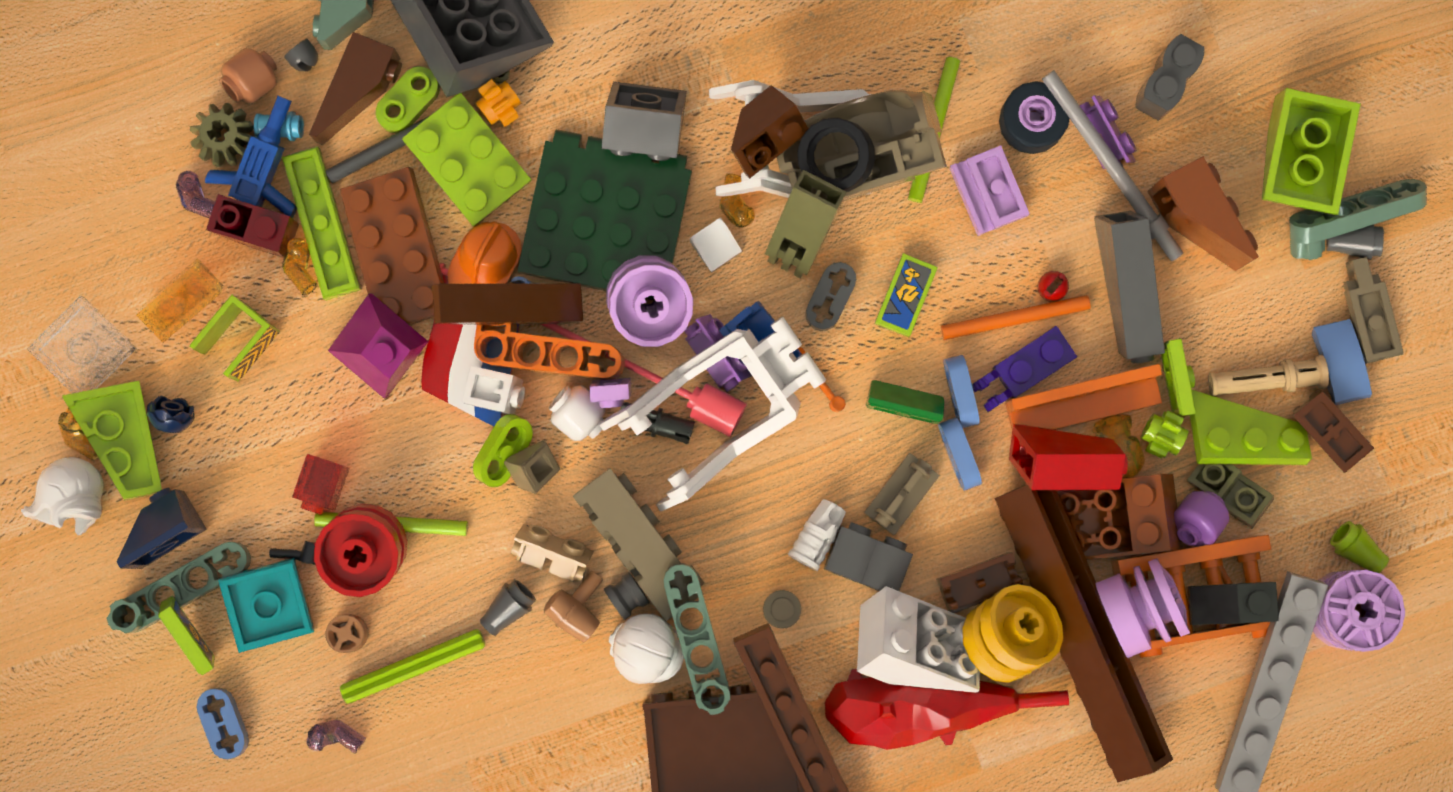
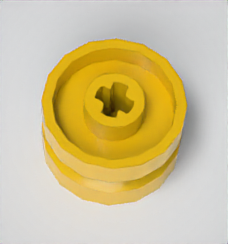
M1019 584L1005 587L995 593L990 599H986L967 614L962 628L963 645L971 662L981 673L992 680L1007 683L1019 680L1030 674L1034 669L1049 663L1059 653L1063 642L1062 622L1055 606L1044 594L1033 587Z

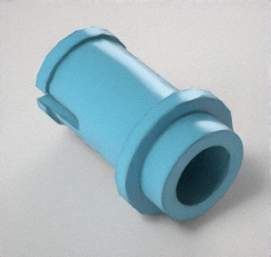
M294 111L288 112L280 131L281 137L288 138L289 141H295L296 138L303 137L304 120L302 115H296ZM255 115L254 134L256 137L266 126L270 115Z

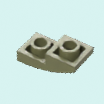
M1199 464L1187 479L1197 490L1213 492L1220 496L1225 502L1229 514L1253 529L1274 500V495L1243 476L1241 470L1232 464Z

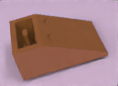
M1204 156L1162 177L1147 191L1159 214L1163 216L1170 228L1234 271L1259 257L1256 252L1258 245L1253 234L1249 230L1243 229L1237 218L1239 210L1236 203L1230 196H1225L1219 185L1221 178L1217 169L1212 163L1207 164Z
M1173 474L1124 478L1121 481L1120 490H1056L1086 560L1183 549L1182 541L1177 535L1178 529L1174 519V512L1178 506Z

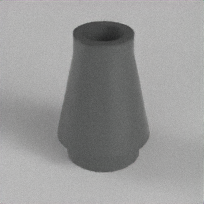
M1370 225L1326 239V251H1335L1360 258L1367 257L1369 260L1372 259V256L1381 257L1384 243L1383 227Z
M514 579L510 584L505 583L486 614L480 619V623L490 634L496 636L501 630L532 611L531 605L536 599L524 584Z

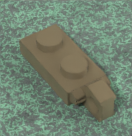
M1367 257L1346 262L1349 281L1344 282V294L1365 364L1403 355L1404 352L1385 281L1381 282L1379 274H1371Z

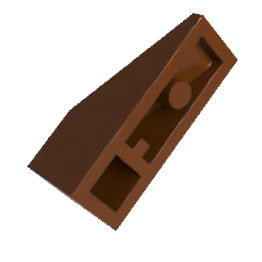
M352 33L309 133L316 143L325 144L384 94L390 82H396L402 63L399 62L400 56L395 48L358 33Z

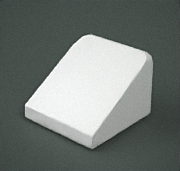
M721 217L690 238V243L711 273L742 252Z

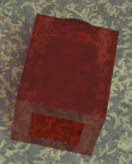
M307 454L292 498L302 500L300 508L322 515L324 508L335 511L350 468Z

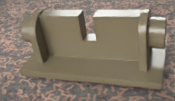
M909 453L864 513L892 535H895L940 475L933 471L932 466L922 459L919 460Z

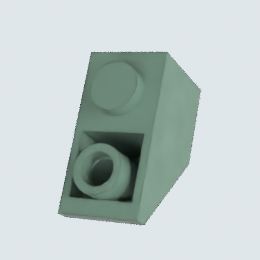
M318 0L321 1L320 15L314 16L313 36L317 37V41L324 50H332L372 18L374 0Z

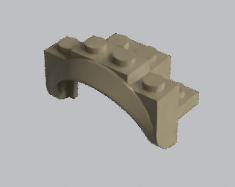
M895 90L871 94L836 105L804 120L808 128L827 118H841L857 123L869 134L874 144L875 162L871 174L861 186L847 192L843 201L915 180V176L947 167L938 132L942 131L931 94L925 91ZM841 132L830 133L824 136L817 144L814 152L818 170L825 176L833 179L843 178L850 174L856 167L859 159L858 147L855 141L847 134ZM801 138L777 157L780 173L788 174L792 189L802 173L798 165V148ZM812 187L811 193L816 194L817 189ZM821 192L819 197L826 200L828 195Z

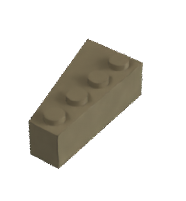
M610 468L574 494L573 497L580 507H584L594 526L606 541L608 540L615 554L628 571L633 574L638 585L665 621L672 618V613L664 588V577L666 571L671 566L681 563L677 556L682 551L669 534L662 538L654 526L660 521L647 504L640 508L631 495L637 492L627 476L623 473L617 477ZM682 570L676 571L675 579L670 581L671 587L677 586L682 596V599H674L676 607L686 601H694L698 598L697 593L689 597L687 584L692 582L691 575L684 576ZM697 573L700 585L702 586L705 582Z

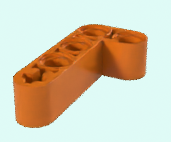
M512 323L476 325L474 352L482 362L495 367L600 380H614L623 373L625 368L623 354L617 348L608 344L517 333L518 324ZM499 338L503 345L502 352L496 358H489L486 354V345L490 340ZM530 343H537L540 348L539 358L533 363L525 362L523 358L524 348ZM573 347L578 353V360L574 366L564 368L560 362V355L563 350ZM587 349H591L589 356L599 359L605 358L606 353L609 352V357L615 360V365L608 366L607 372H604L603 367L594 363H588Z

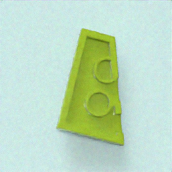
M139 381L62 395V398L124 501L154 495L162 490Z
M1191 389L1196 413L1190 415L1197 464L1307 465L1312 459L1307 431L1299 422Z

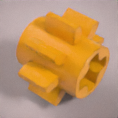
M490 79L478 88L482 98L476 101L475 104L491 125L499 120L506 127L519 117L515 108L522 103L506 81L496 85Z

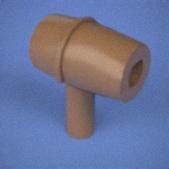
M591 571L572 596L562 589L557 591L545 604L544 614L556 624L557 628L560 627L579 641L586 642L595 632L600 621L584 604L603 579Z

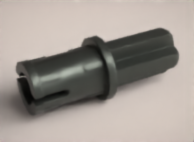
M623 403L621 409L631 405V403ZM659 408L658 411L652 410L646 415L652 425L645 431L651 432V437L659 435L683 442L684 444L689 443L695 421L663 413L662 408Z

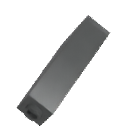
M1131 210L1094 216L1118 352L1127 360L1131 359L1132 363L1153 361V355L1164 354L1165 350L1149 218Z

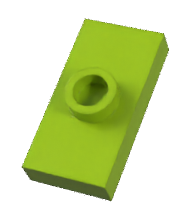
M1182 339L1167 341L1164 343L1165 353L1161 354L1171 411L1181 417L1190 416L1196 413L1191 388L1195 387L1194 372L1190 365H1186Z

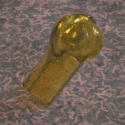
M729 173L725 176L724 185L741 182V176ZM740 194L721 196L720 209L731 224L744 228L754 222L755 211L752 207L749 208L741 199Z
M67 408L66 412H62L58 419V426L64 443L69 448L92 461L98 458L97 454L70 409Z

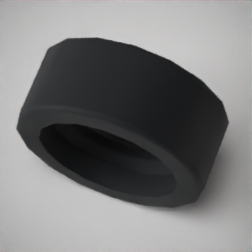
M827 118L811 125L802 136L798 148V165L801 171L805 170L846 192L864 183L871 174L875 162L874 144L869 134L857 123L841 118ZM841 132L847 134L855 141L858 147L859 159L856 167L850 174L843 178L833 179L825 176L818 170L814 152L817 144L824 136L830 133Z

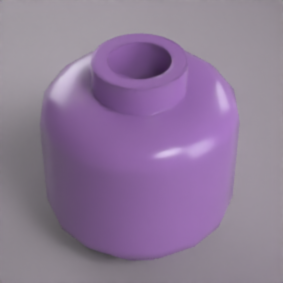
M1193 491L1188 494L1174 512V519L1178 529L1177 535L1183 543L1190 546L1198 547L1214 544L1229 522V512L1223 499L1209 491Z

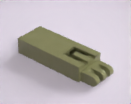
M803 170L791 191L765 254L769 256L767 262L774 265L780 258L782 259L781 263H783L781 269L788 272L792 264L796 266L794 273L796 277L801 279L803 274L807 275L847 192ZM812 187L817 189L816 194L811 193ZM821 192L828 195L826 200L819 197Z

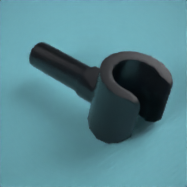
M305 541L302 551L271 548L269 556L270 558H295V560L315 565V543Z

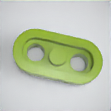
M422 66L409 69L378 102L376 118L386 131L398 133L413 125L437 99L440 85L432 71ZM418 79L426 81V85L422 90L413 89V84ZM391 107H399L401 111L397 117L391 118L388 116V111Z
M507 414L497 421L473 463V473L480 482L489 487H499L508 481L511 474L504 461L510 456L526 449L532 440L533 431L527 420L515 414Z

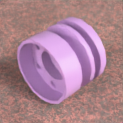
M1158 558L1148 562L1154 576L1151 580H1146L1140 566L1133 568L1137 584L1134 587L1129 588L1120 574L1095 583L1106 614L1127 658L1152 648L1149 630L1156 628L1166 643L1172 641L1166 626L1171 621L1174 622L1181 637L1190 633L1187 626V610L1172 575L1162 567Z
M1369 570L1331 572L1319 579V581L1328 584V588L1313 629L1317 638L1331 647L1360 652L1379 650L1393 642L1402 629L1405 608L1403 597L1392 581L1380 573ZM1357 604H1361V609L1366 611L1364 617H1359L1360 613L1355 610Z

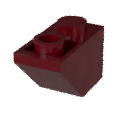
M218 194L206 230L247 247L288 259L299 223L288 215Z

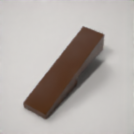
M581 284L432 285L435 324L499 325L512 323L564 325L583 321Z

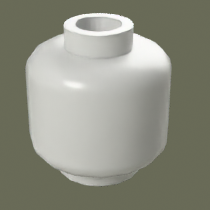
M582 385L572 388L565 386L549 406V410L552 411L551 423L574 441H581L587 436L593 439L602 430L599 424L604 420L602 417L606 408H600L599 402H591L590 391Z

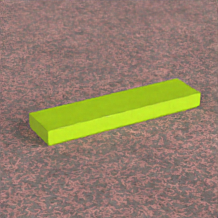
M314 147L282 157L323 299L326 301L361 290L329 177L325 171L326 167L320 148Z

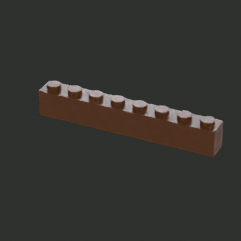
M1026 484L996 497L995 501L998 505L1000 516L1008 528L1016 553L1020 557L1030 579L1031 587L1044 594L1055 606L1063 627V642L1060 648L1061 657L1068 667L1075 683L1077 694L1084 704L1091 720L1092 729L1097 734L1106 755L1107 763L1112 769L1117 783L1156 772L1171 762L1173 757L1132 663L1126 657L1112 628L1097 591L1095 578L1057 491L1031 490Z

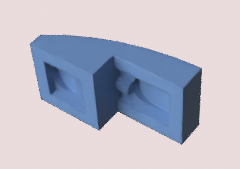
M1347 319L1314 327L1311 335L1319 355H1323L1327 362L1329 372L1327 389L1332 402L1335 405L1370 398L1372 395L1370 381L1351 320Z

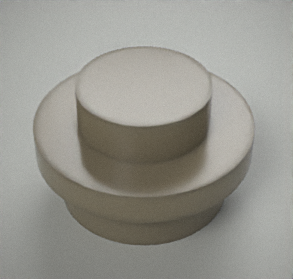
M779 590L771 593L766 598L763 605V613L767 622L772 626L788 628L798 621L801 615V604L793 593Z

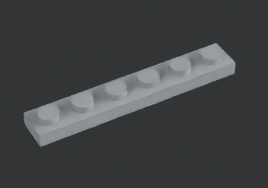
M1287 571L1277 601L1279 621L1270 622L1215 784V788L1219 792L1259 791L1328 588V584L1323 581Z

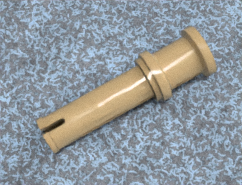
M1316 355L1313 360L1293 362L1291 359H1284L1278 366L1218 373L1210 372L1208 375L1211 396L1282 388L1283 391L1289 393L1295 392L1296 388L1318 386L1320 389L1327 388L1329 383L1328 366L1323 355Z

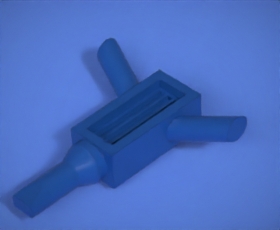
M277 96L266 126L259 132L258 137H250L238 170H210L206 175L205 183L232 185L228 196L258 207H262L266 199L282 213L293 218L297 210L296 205L271 186L285 149L279 146L281 141L280 131L292 101Z

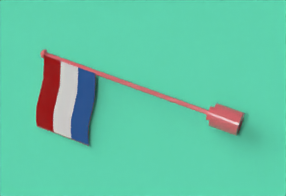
M440 263L444 283L448 284V269L445 268V263ZM434 321L423 358L422 390L495 426L502 417V412L461 403L470 366L510 375L512 369L495 367L477 358L474 352L476 325L435 324ZM519 324L517 325V333H519ZM540 324L568 339L591 342L557 324ZM499 338L492 339L487 343L486 354L489 358H496L501 354L503 345ZM607 352L605 357L615 362L614 359L609 357V352ZM625 359V367L655 383L663 379ZM707 383L703 389L696 387L693 393L682 387L675 391V393L689 399L686 407L692 409L690 413L691 418L728 437H731L747 407V403Z

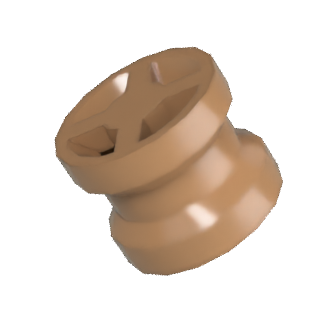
M352 614L335 617L327 625L325 631L329 647L340 653L359 650L367 642L369 635L365 621L359 616Z

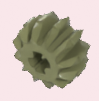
M224 103L221 110L215 104H209L208 110L210 115L205 116L203 113L198 112L196 117L202 122L201 125L190 126V131L197 135L191 141V146L195 149H201L199 157L203 161L212 158V164L216 167H221L225 159L231 166H236L237 159L235 155L239 153L243 157L246 150L243 147L249 142L251 135L248 133L254 129V124L251 121H245L247 114L242 109L234 111L230 103ZM226 129L228 132L224 134L225 140L220 142L217 139L221 137L220 130Z

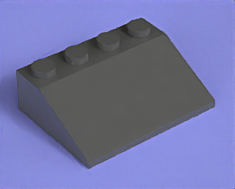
M391 0L446 97L478 88L490 79H495L552 47L554 43L529 0Z

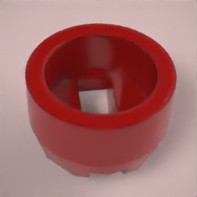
M1049 271L1039 279L1037 285L1038 292L1046 301H1059L1069 290L1068 279L1059 271ZM1058 277L1062 283L1050 294L1046 289Z

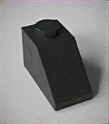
M1276 582L1188 586L1190 625L1279 621Z

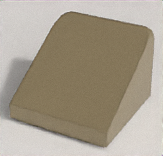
M540 441L504 461L518 488L534 494L560 470L545 441Z

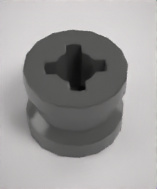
M630 572L623 575L622 581L617 585H608L604 588L608 598L624 620L631 616L632 610L636 607H644L650 603Z

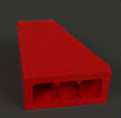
M1013 424L1009 461L1031 490H1120L1122 476H1125L1127 473L1128 460L1126 454L1113 439Z

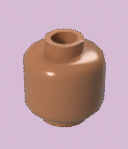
M244 48L222 65V77L219 81L224 91L236 103L243 101L247 104H253L276 86L277 80L274 71L277 69V66L265 51L258 53L251 48Z

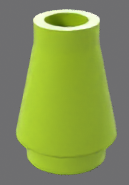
M1351 521L1345 522L1335 531L1331 538L1330 544L1335 547L1336 554L1369 571L1380 573L1389 562V557L1381 551L1361 524L1355 525Z

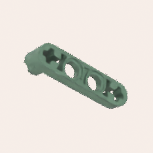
M1416 179L1400 180L1342 198L1338 215L1308 209L1293 214L1289 219L1291 255L1296 259H1317L1322 257V252L1325 251L1326 239L1423 209L1427 205V185L1425 182Z
M226 542L215 547L129 597L112 603L110 605V613L106 617L108 625L112 630H120L124 633H136L148 628L161 620L158 616L160 606L155 599L156 592L160 587H170L174 591L175 600L183 608L220 587L217 571L208 562L209 559H213V564H219L228 558L226 553L228 549L231 552L240 553L241 557L236 560L238 565L236 569L233 566L227 565L217 570L224 577L248 569L251 563L249 550L245 545L237 542ZM196 567L204 568L209 576L207 584L201 589L192 587L189 582V574ZM145 596L148 607L155 613L154 616H151V611H145L143 606L146 603L142 600V597ZM127 607L134 610L135 619L133 622H124L123 617L128 614Z
M684 563L675 564L665 573L664 588L694 691L696 704L699 709L708 711L710 715L719 714L724 711V707L730 700V689L696 571L690 565ZM682 570L684 576L691 575L692 582L687 584L689 597L697 593L699 600L686 601L676 607L674 599H682V596L677 586L671 587L670 581L675 579L676 571ZM687 608H696L703 615L702 624L696 629H687L680 622L681 613ZM699 645L708 646L713 652V660L706 667L696 666L691 660L692 650ZM716 668L719 670L720 675H712V678L696 680L695 674H708ZM714 685L716 689H722L723 694L719 695L718 703L712 704L709 698H702L701 694L707 691L708 686Z

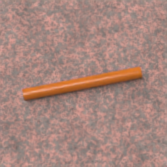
M1088 295L941 325V334L943 340L1090 310V300Z

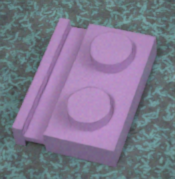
M1001 145L950 166L949 169L977 236L1029 216L1030 213Z

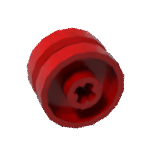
M361 503L345 508L322 529L315 542L314 562L319 576L331 589L345 596L364 597L377 593L393 579L406 558L408 540L403 525L392 512L379 505ZM357 545L363 548L362 552L359 551Z

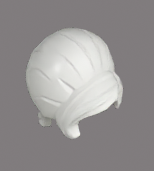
M75 457L58 459L41 472L36 485L34 501L30 507L25 506L24 509H21V512L25 517L54 525L58 528L63 526L66 519L74 518L75 532L81 536L95 523L96 519L100 518L102 513L101 497L104 482L101 474L94 466L83 459Z
M639 614L632 616L626 622L619 624L609 637V643L611 644L610 655L614 657L617 670L622 676L633 683H660L672 678L682 667L684 656L677 631L657 615Z

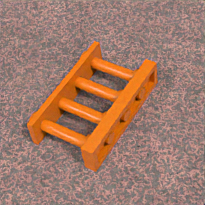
M1259 535L1218 542L1211 545L1195 546L1111 561L1113 575H1125L1126 582H1130V586L1134 587L1137 584L1133 568L1140 566L1145 578L1148 579L1147 571H1151L1148 562L1158 558L1162 567L1172 575L1187 610V626L1190 633L1181 637L1178 632L1177 635H1171L1172 641L1166 643L1161 637L1156 638L1154 629L1149 630L1152 648L1139 653L1140 658L1163 654L1162 647L1251 632L1252 638L1265 637L1270 622L1235 625L1215 624L1216 628L1193 631V626L1190 625V611L1183 572H1186V564L1199 562L1200 569H1205L1207 585L1223 584L1220 566H1223L1222 558L1237 556L1238 563L1242 562L1245 582H1261L1257 560L1261 559L1260 552L1272 550L1269 535Z

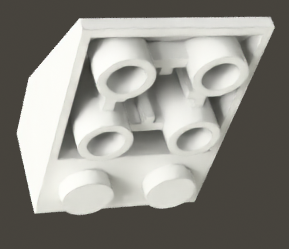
M887 586L860 605L857 672L894 685L975 693L980 690V671L969 659L963 645L962 628L965 617Z

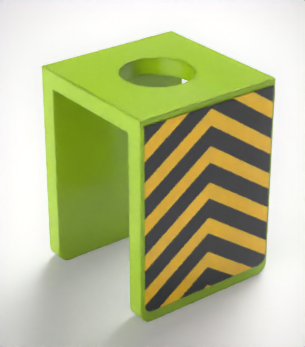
M231 295L192 341L190 347L201 354H207L243 310L262 327L223 373L226 377L238 382L280 331L244 301Z

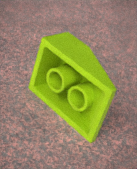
M1285 88L1274 98L1267 133L1262 200L1338 215L1361 103Z

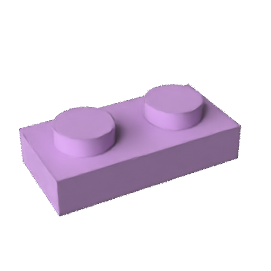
M631 378L593 380L589 387L590 401L599 402L600 408L621 407L624 400L630 399L632 393Z

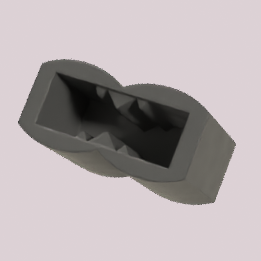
M1182 34L1175 37L1158 57L1154 73L1138 92L1135 104L1136 109L1157 121L1164 118L1180 101L1185 91L1186 81L1197 71L1202 63L1204 46Z
M852 522L849 528L841 526L824 570L880 591L885 586L899 591L913 554L905 551L907 544L887 536L883 543L870 537L872 530Z

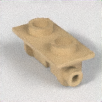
M523 524L514 538L515 543L511 550V554L517 556V561L542 569L546 558L551 559L552 563L549 573L571 582L574 579L582 581L587 569L586 565L594 552L587 549L580 541L574 539L564 540L551 535L542 526H528L526 524Z

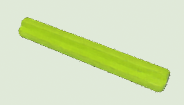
M479 629L472 630L344 683L340 686L342 698L345 703L350 704L483 649L485 647L483 635Z

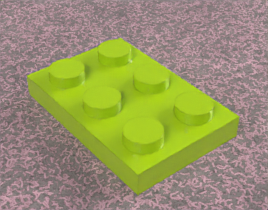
M462 93L455 95L402 138L404 143L473 227L532 181Z

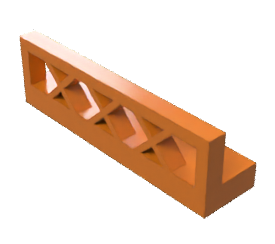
M1160 364L1011 399L1005 403L1011 428L1013 429V424H1021L1056 430L1162 404L1156 377L1162 375Z

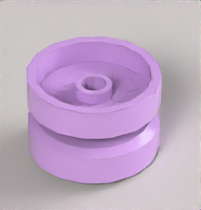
M637 256L625 261L613 272L607 285L606 304L615 328L628 341L642 347H659L674 341L686 330L693 315V297L684 276L670 261L658 256ZM646 297H654L655 300L651 304H644L646 303Z

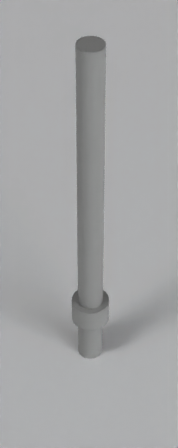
M1055 70L1048 73L1042 78L1043 82L1136 213L1149 218L1151 239H1156L1170 261L1179 258L1183 251L1167 230L1170 227L1161 214L1157 215Z

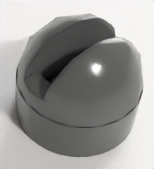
M305 39L293 47L284 58L294 69L305 72L310 71L312 66L316 65L318 53L311 42Z

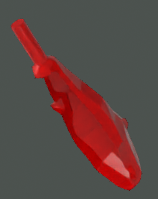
M852 669L847 681L835 684L824 704L826 719L849 744L875 746L889 750L915 745L940 736L945 745H952L956 732L974 728L999 717L1017 712L1019 709L1069 706L1068 690L1017 693L1011 686L980 681V690L976 693L894 685L872 677L863 678L861 673L857 672V669Z

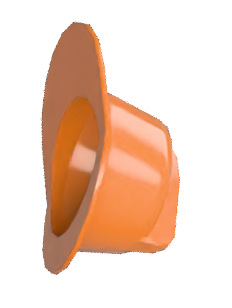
M495 221L483 222L474 226L465 235L451 260L447 273L448 284H507L519 262L522 252L521 240L516 232L506 224Z

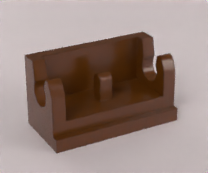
M1317 389L1309 396L1310 399L1306 403L1294 409L1293 412L1295 414L1292 416L1336 465L1346 473L1370 453L1374 447L1322 390Z
M1013 552L1004 553L937 578L936 580L948 611L952 613L959 612L980 604L986 599H990L995 593L1005 587L1016 584L1023 585V580L1018 576L1014 566L1016 560Z

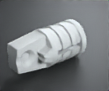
M823 499L804 524L803 530L799 533V537L794 542L793 548L789 551L788 555L810 569L818 571L821 562L825 559L826 553L831 548V544L836 539L846 511L837 504Z

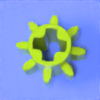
M1169 410L1167 412L1164 411L1161 417L1153 413L1141 435V439L1149 442L1145 451L1161 459L1162 457L1165 458L1168 452L1176 456L1184 445L1189 432L1181 427L1184 418Z

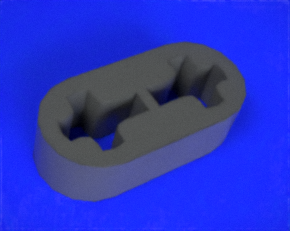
M842 262L833 263L824 271L805 313L806 320L813 329L828 331L838 322L856 284V273L848 264ZM839 271H843L846 273L845 280L849 282L848 287L841 285L835 296L829 293L833 280L828 277L830 274L837 275ZM827 298L833 301L828 312L833 318L832 320L824 319L822 323L816 321L817 314L812 309L814 307L821 308Z

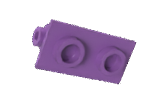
M1094 95L1091 98L1095 105L1091 107L1089 102L1079 105L1120 162L1125 159L1126 163L1136 162L1132 154L1137 151L1129 134L1126 131L1121 134L1115 120L1119 116L1109 99L1103 101L1101 96Z
M711 314L697 318L696 322L684 331L687 335L685 340L696 355L724 337L719 331L724 326L719 319L713 318ZM729 356L724 357L707 368L719 388L723 387L726 392L739 385L738 382L752 376L741 359Z

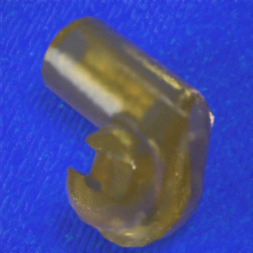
M293 238L287 244L282 268L300 293L306 296L312 293L318 284L307 271L310 257L307 242L302 238Z

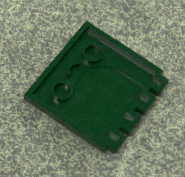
M556 129L553 142L545 141L518 273L569 284H581L583 287L606 291L613 272L627 260L637 256H658L673 264L692 170L685 169L687 156L678 154L677 158L670 157L668 160H659V164L654 163L653 159L648 157V154L632 153L628 156H619L613 154L608 149H602V138L592 136L588 137L586 149L580 148L582 134ZM648 296L645 298L648 300H655L653 296Z

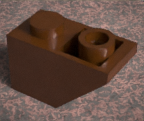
M771 85L741 109L731 151L745 175L750 179L802 138L809 128L796 104Z

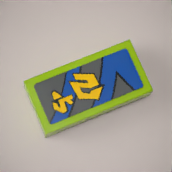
M903 253L874 324L909 338L938 267Z
M173 595L162 601L158 616L198 674L204 675L214 668V654Z

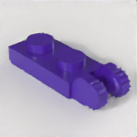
M1055 326L992 368L993 371L972 384L973 391H982L997 378L1000 379L1006 391L999 395L996 394L987 400L983 406L989 412L1011 397L1014 399L1077 358V355L1059 328Z

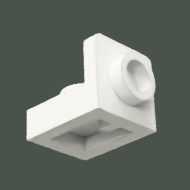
M470 366L461 403L505 414H515L516 409L522 406L525 397V387L522 386L523 379L506 373Z

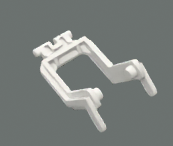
M756 80L729 84L709 89V98L723 99L735 96L736 99L745 101V105H747L770 85ZM776 88L796 104L800 113L824 111L847 101L871 95L863 89L792 94ZM769 164L750 179L743 172L741 173V182L715 187L716 196H731L764 191L789 198L792 191L788 175L769 170Z
M784 317L773 322L771 327L775 332L759 342L750 329L746 331L734 330L675 368L634 403L610 415L599 424L603 431L616 424L622 431L631 427L634 433L638 435L652 425L646 415L687 381L726 356L743 361L771 402L769 415L723 443L689 474L686 473L684 468L673 473L668 478L673 488L666 493L667 497L656 504L660 512L688 500L739 454L794 421L798 416L801 404L794 392L810 382L813 388H816L826 381V378L808 352L798 358L792 353L802 343Z

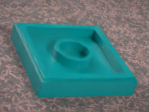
M295 558L218 579L239 653L314 633L313 622Z

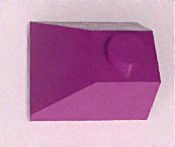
M370 293L328 351L385 399L398 384L428 341Z

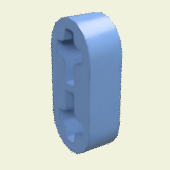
M963 355L946 358L943 360L944 370L955 416L958 418L962 428L978 425L980 423L979 413L965 358Z
M955 417L939 423L938 428L961 488L965 491L981 485L980 472L958 418Z
M223 688L210 689L202 693L197 701V712L212 751L222 759H232L240 756L247 749L249 738L234 697ZM212 695H214L216 700L223 699L225 702V706L220 708L223 718L222 722H220L216 711L209 712L207 709V705L212 703ZM223 725L226 726L230 736L237 735L239 742L234 744L235 751L233 752L230 747L223 748L221 746V741L226 738Z

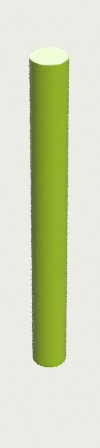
M946 57L934 100L941 131L960 65V60L954 57ZM930 172L915 176L908 200L922 203Z
M316 511L314 518L315 527H325L339 513ZM396 517L403 525L405 532L467 536L468 521Z

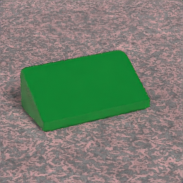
M873 380L870 384L865 405L869 409L932 424H938L943 420L944 397L877 380Z

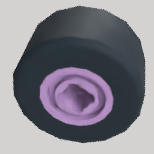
M1034 81L1022 84L1011 92L1001 108L999 125L1001 134L1010 146L1020 152L1036 154L1045 152L1058 143L1068 128L1070 118L1046 84Z

